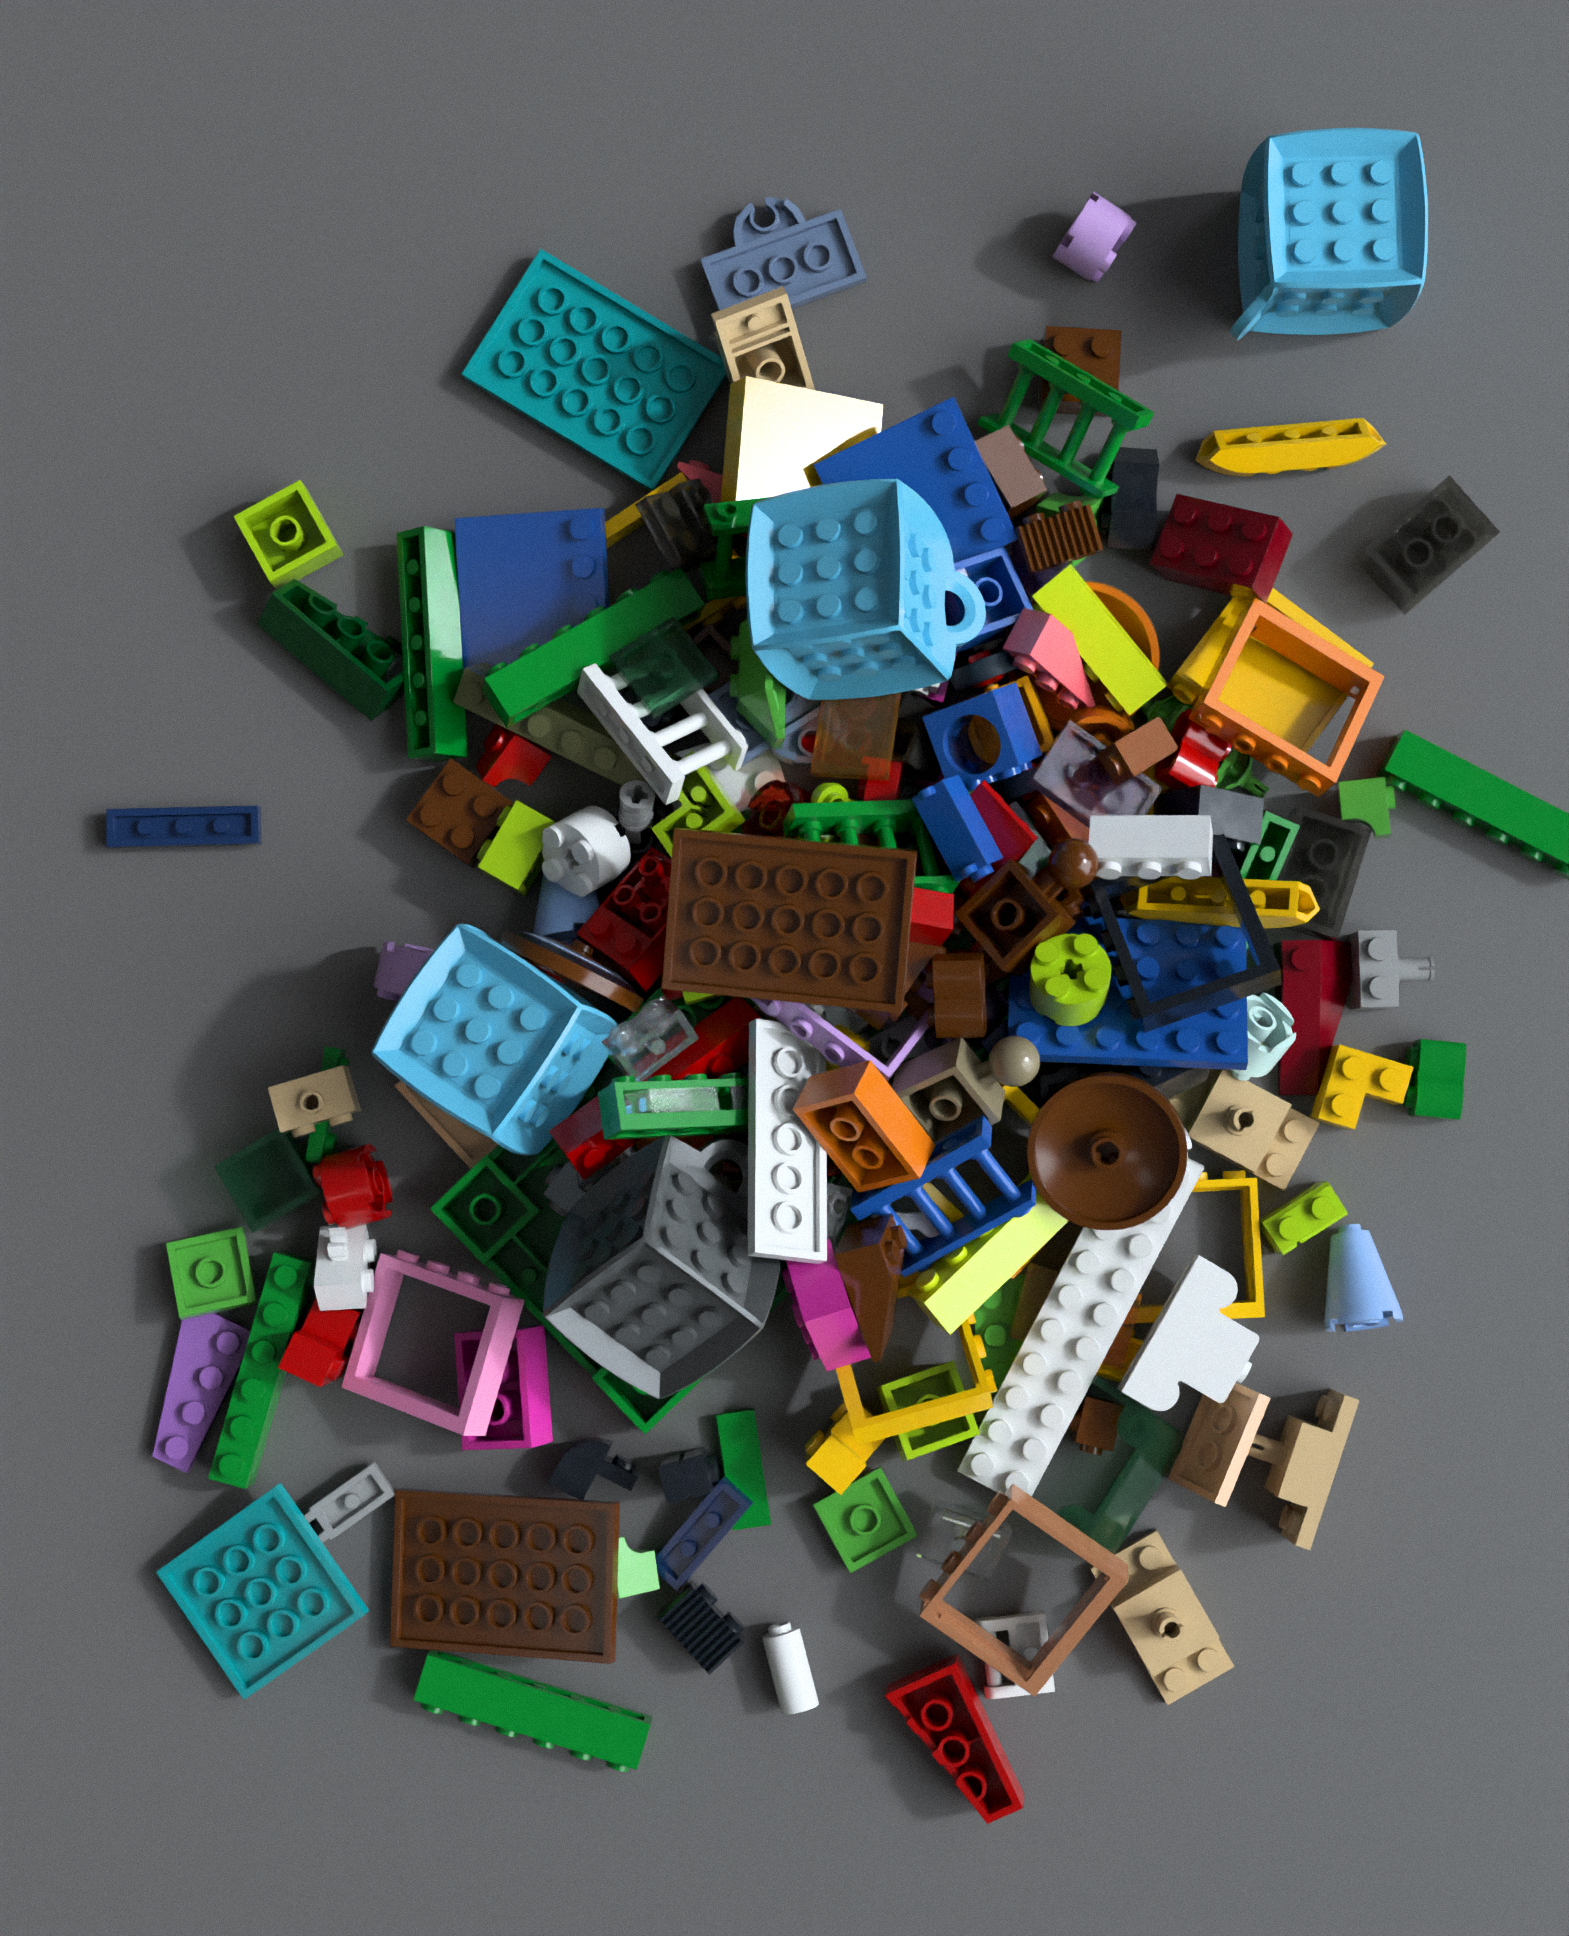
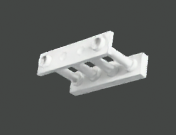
M659 634L651 639L646 661L611 677L604 675L596 663L582 669L577 693L665 805L678 800L685 775L721 757L727 761L734 771L741 768L748 748L743 734L739 730L734 729L680 662L676 651L671 646H668ZM655 673L667 686V689L633 705L627 703L618 692V690ZM676 701H679L690 715L656 733L649 731L640 720V718ZM698 729H701L712 743V745L679 761L672 760L662 748Z

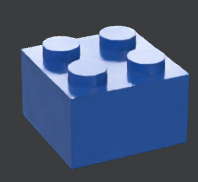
M1005 546L954 563L955 571L968 577L977 586L983 597L986 609L985 622L980 633L968 643L956 647L955 654L1010 635L1023 608L1033 610ZM945 590L946 625L954 626L963 620L965 608L958 595Z

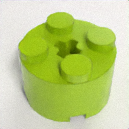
M1062 934L1040 943L1036 947L1032 958L1029 981V997L1034 1009L1041 1016L1046 1015L1055 1020L1056 1024L1062 1026H1079L1093 1020L1106 1003L1108 997L1111 963L1107 953L1098 944L1096 938L1090 934Z

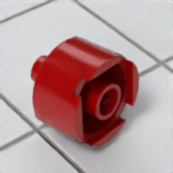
M368 1143L324 1156L320 1164L313 1166L315 1182L318 1187H322L326 1200L322 1205L324 1218L329 1225L337 1224L339 1227H345L348 1230L391 1217L392 1210H386V1203L393 1202L389 1177L383 1161L375 1162L370 1154L377 1151L372 1144Z

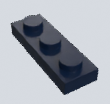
M726 1476L722 1478L656 1555L658 1574L676 1591L680 1590L754 1502Z

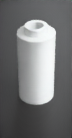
M790 1621L769 1626V1633L764 1635L762 1640L782 1715L796 1714L818 1706L819 1701L800 1628L791 1627Z

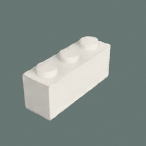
M1210 815L1090 816L1088 844L1093 847L1098 857L1099 865L1096 876L1103 879H1117L1120 876H1139L1149 880L1157 879L1160 876H1179L1188 880L1197 879L1200 876H1211L1213 830Z

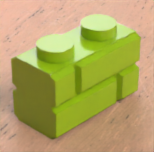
M1318 1181L1261 1217L1259 1224L1261 1232L1276 1254L1285 1255L1296 1248L1297 1243L1307 1241L1348 1215L1331 1185L1327 1181Z

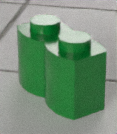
M1418 1039L1414 1041L1413 1047H1408L1405 1065L1414 1067L1411 1074V1082L1408 1085L1403 1102V1107L1408 1108V1116L1451 1121L1461 1119L1464 1096L1463 1080L1467 1053L1466 1043Z

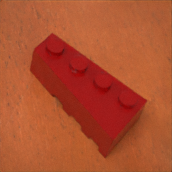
M958 1653L888 1684L885 1697L893 1706H896L906 1719L909 1727L915 1734L920 1736L932 1751L933 1757L941 1766H944L955 1780L957 1787L987 1824L1023 1809L1024 1792Z

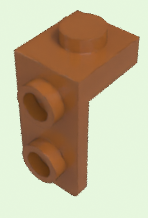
M1156 717L1096 753L1117 787L1177 751L1178 746L1162 719Z

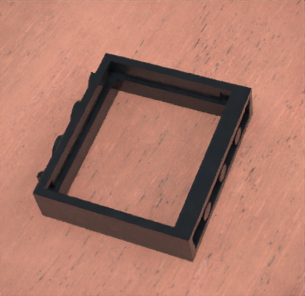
M1224 834L1213 837L1212 862L1216 866L1256 963V966L1149 1003L1109 899L1173 876H1160L1157 879L1151 880L1143 879L1139 876H1120L1117 879H1103L1100 877L1090 882L1092 896L1086 897L1092 917L1094 920L1098 918L1102 920L1105 929L1099 931L1103 946L1106 953L1113 951L1115 953L1118 963L1112 965L1114 974L1120 987L1127 985L1131 998L1125 999L1133 1021L1140 1019L1145 1033L1282 985L1281 969Z

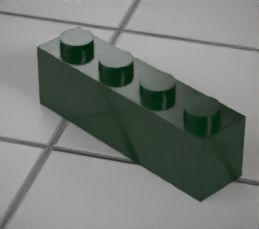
M296 579L291 580L271 594L257 625L370 721L374 720L390 708L405 692L403 650L400 649L402 643L389 635L386 640L366 629L368 625L366 621L357 616L351 617L336 611V603Z

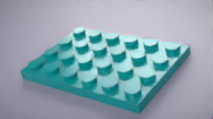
M542 249L535 256L461 374L463 379L650 492L659 487L727 378L720 356Z

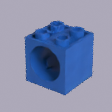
M1016 682L922 717L944 778L959 775L968 792L974 790L984 780L987 783L998 779L1000 781L1033 767L1031 760L1042 756ZM974 715L987 719L999 734L1001 748L995 764L988 763L979 758L970 746L968 729Z

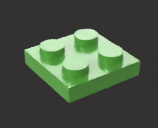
M243 1227L166 1243L178 1314L181 1320L258 1304Z
M881 1466L855 1479L842 1495L833 1491L813 1502L815 1510L850 1573L918 1536Z

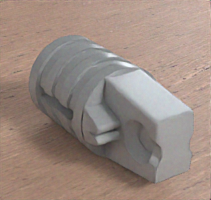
M633 780L625 783L620 789L618 823L625 828L628 842L640 845L643 830L651 829L653 825L655 792L647 782Z

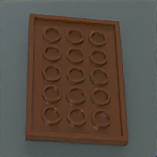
M675 828L673 834L662 989L902 1013L918 850Z
M403 1488L395 1490L390 1647L604 1664L615 1662L620 1502Z

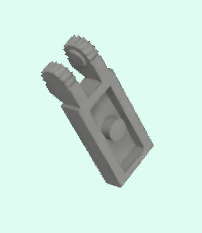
M374 1462L310 1507L311 1511L305 1514L304 1517L308 1523L315 1518L324 1529L323 1532L317 1535L323 1543L329 1538L330 1540L334 1539L395 1495V1490L376 1462Z

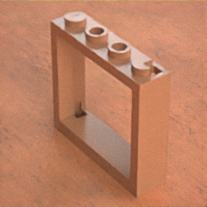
M1012 1483L1005 1494L1000 1491L994 1496L987 1508L989 1514L983 1522L975 1521L964 1537L966 1543L959 1552L953 1550L948 1555L941 1567V1570L944 1572L936 1581L930 1579L923 1587L919 1598L922 1599L919 1616L1035 1697L1128 1582V1564ZM1012 1510L1019 1513L1102 1572L1031 1661L942 1600Z

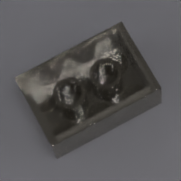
M1449 475L1369 544L1355 560L1405 615L1497 536L1500 531Z
M1298 806L1290 811L1288 820L1300 825L1277 881H1298L1310 886L1320 910L1307 923L1284 928L1321 940L1334 941L1339 938L1372 829Z

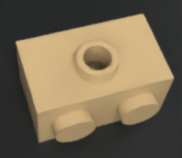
M342 1065L268 1087L280 1133L292 1132L293 1138L316 1132L314 1125L329 1121L330 1127L353 1121L352 1114L361 1111L348 1066Z

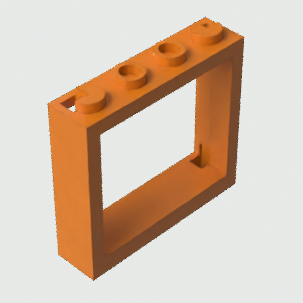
M1255 597L1238 615L1188 719L1205 728V732L1214 734L1228 742L1236 751L1247 754L1261 762L1269 771L1284 776L1297 784L1301 790L1305 789L1319 798L1337 782L1385 676ZM1249 635L1355 699L1326 765L1218 700Z

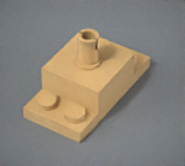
M783 286L711 314L716 329L713 333L730 384L748 376L815 390L789 298Z
M1209 1069L1206 1081L1168 1098L1187 1130L1191 1142L1282 1191H1285L1320 1124L1292 1109V1104L1253 1083L1236 1079L1227 1069Z
M1330 1388L1327 1396L1322 1395L1317 1404L1315 1416L1319 1418L1318 1424L1288 1415L1280 1441L1256 1434L1252 1443L1260 1447L1251 1446L1248 1456L1272 1464L1264 1488L1275 1496L1291 1502V1505H1286L1281 1513L1279 1527L1283 1528L1281 1535L1294 1545L1307 1550H1311L1360 1401Z
M1156 1529L1113 1552L1115 1556L1128 1564V1582L1112 1600L1110 1606L1167 1705L1234 1667L1219 1640V1635ZM1093 1565L1089 1566L1093 1576L1097 1579L1102 1572Z

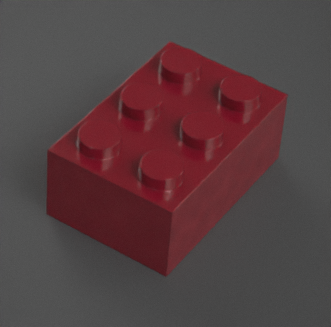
M1176 494L1150 564L1164 580L1249 601L1256 597L1262 602L1267 603L1293 533L1280 517Z

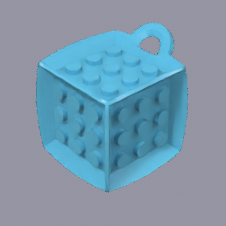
M1376 128L1304 130L1269 135L1256 148L1247 163L1240 195L1238 266L1243 314L1229 331L1237 341L1249 331L1290 335H1329L1385 329L1398 323L1413 308L1424 286L1428 252L1427 185L1420 136L1416 132Z
M899 479L847 481L823 484L779 494L757 501L751 507L745 572L747 616L751 647L761 663L778 681L793 692L809 700H837L894 694L949 680L952 676L956 647L971 641L983 628L986 617L985 603L977 586L968 577L955 571L950 542L940 520L927 502L913 489ZM945 590L958 595L964 604V618L959 624L954 626L946 625Z
M461 923L455 925L410 981L386 1020L371 1051L372 1056L387 1070L436 1107L491 1138L506 1150L515 1154L529 1156L539 1154L552 1139L548 1131L568 1118L575 1110L606 1061L620 1030L618 1024L610 1016L599 1011L570 988L501 946L482 930Z

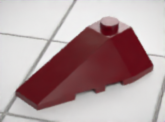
M1282 940L1274 944V955L1281 969L1282 985L1275 987V998L1292 1015L1294 1024L1291 1028L1293 1034L1296 1032V1039L1277 1062L1278 1095H1317L1352 982L1351 942Z

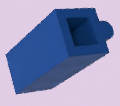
M959 775L943 779L911 798L956 882L970 877L974 883L994 872L991 865L1003 859V856Z

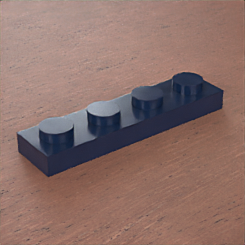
M253 805L106 809V845L108 848L262 845L261 807Z

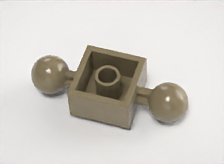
M1008 1036L999 1040L993 1046L989 1060L982 1063L965 1040L957 1038L901 1064L895 1071L892 1089L935 1143L984 1115L990 1125L999 1122L1005 1090L998 1081L1010 1087H1019L1029 1083L1038 1073L1040 1056L1035 1045L1028 1039L1021 1036Z

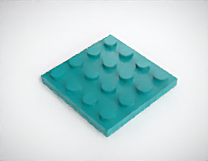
M281 1483L156 1572L243 1700L369 1612L363 1600Z

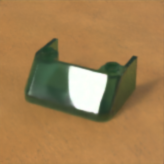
M1095 1375L1092 1383L1126 1404L1117 1418L1116 1427L1120 1437L1134 1448L1093 1513L1082 1506L1071 1504L1062 1507L1056 1514L1115 1555L1179 1455L1183 1440L1181 1433L1175 1426Z

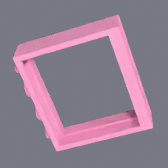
M398 1249L396 1255L380 1253L374 1274V1291L368 1294L367 1305L363 1311L342 1388L460 1435L485 1436L525 1300L510 1295V1289L505 1285L490 1282L489 1286L480 1284L481 1277L464 1271H458V1274L455 1275L449 1273V1265L433 1260H428L427 1264L418 1261L420 1255L416 1253H409ZM404 1274L490 1305L461 1409L374 1376Z

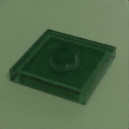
M674 616L609 656L611 665L653 719L718 679V673Z

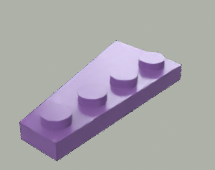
M219 1313L182 1320L152 1457L185 1473L190 1472L239 1373L251 1332L250 1328Z

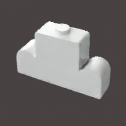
M1193 1254L1117 1389L1156 1411H1166L1175 1405L1180 1394L1179 1386L1177 1385L1179 1381L1184 1382L1218 1403L1225 1402L1235 1383L1241 1384L1248 1375L1252 1363L1248 1360L1259 1342V1336L1219 1312L1220 1308L1231 1305L1236 1299L1238 1287L1235 1278L1229 1272L1207 1259Z

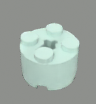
M1263 992L1260 996L1251 995L1247 997L1248 1065L1246 1070H1230L1231 1074L1241 1081H1247L1250 1077H1261L1268 1074L1296 1039V1032L1293 1034L1291 1028L1294 1024L1292 1015L1281 1002L1267 993Z

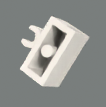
M366 1224L348 1230L338 1225L320 1226L314 1277V1290L320 1311L366 1308L367 1294L374 1291L373 1269H370V1262H376L377 1260L376 1240L369 1239Z

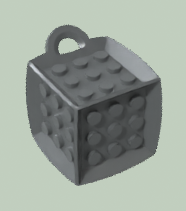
M665 1135L622 1161L593 1185L569 1210L556 1240L545 1284L544 1317L563 1336L596 1363L632 1386L658 1399H663L688 1387L725 1363L764 1328L770 1312L778 1282L781 1259L748 1256V1145L730 1138H719L707 1142L696 1150L673 1136ZM724 1159L732 1160L740 1167L742 1183L736 1193L724 1186L709 1172L716 1162Z

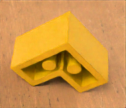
M1340 1044L1334 1045L1331 1048L1319 1092L1315 1097L1309 1118L1344 1130H1355L1365 1096L1392 1105L1403 1104L1414 1067Z
M844 1401L831 1414L830 1418L834 1422L826 1432L823 1433L818 1429L804 1446L806 1448L804 1451L807 1452L805 1454V1464L840 1495L867 1466L866 1460L885 1440L884 1438L857 1446ZM862 1404L866 1419L876 1416Z

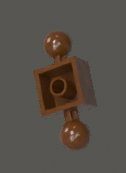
M1076 838L1065 839L1052 848L1048 856V872L1040 880L1028 867L1009 859L955 913L977 942L970 949H953L946 954L983 953L984 966L993 959L1001 970L1021 977L1031 967L1036 947L1040 943L1052 937L1065 934L1076 923L1055 897L1065 888L1079 889L1085 887L1094 879L1098 871L1099 861L1093 847L1087 842Z

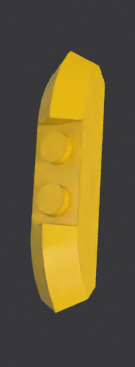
M1364 418L1215 430L1202 441L1195 461L1217 473L1237 477H1250L1256 473L1277 474L1281 471L1298 469L1313 471L1321 467L1331 470L1357 463L1377 452L1386 443L1375 428Z
M1173 876L1122 894L1119 899L1127 913L1143 919L1240 927L1220 878L1199 877L1188 880L1179 876ZM1243 879L1263 928H1284L1304 924L1320 910L1310 886L1301 882Z

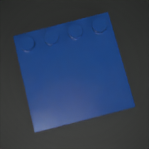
M951 397L814 464L822 484L869 479H899L927 502L940 520L950 542L954 563L998 549L1018 539L1016 530L955 397Z
M591 508L454 518L463 670L465 667L483 662L492 666L501 662L509 665L519 659L518 655L528 646L535 643L542 646L551 641V636L560 628L569 624L574 628L584 622V617L595 608L603 606L604 609L610 607L604 509Z

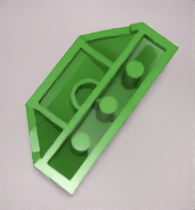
M747 617L740 624L738 637L731 636L730 660H737V674H730L729 697H736V710L774 749H782L785 740L786 686L766 669L753 651Z

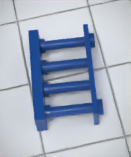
M984 1115L936 1141L933 1152L920 1179L859 1193L855 1188L853 1189L850 1210L859 1221L871 1214L883 1216L892 1213L896 1226H902L907 1240L901 1270L904 1278L915 1271H925L935 1260L1013 1217L1019 1218L1026 1215L1036 1205V1187L1033 1180L1030 1179L1016 1187L988 1151L989 1147H991L992 1126ZM968 1159L976 1160L1002 1193V1196L983 1205L955 1167ZM936 1177L938 1179L943 1178L968 1210L969 1214L950 1223L922 1186ZM902 1196L910 1197L939 1235L936 1237H926L918 1241L892 1209L890 1203Z

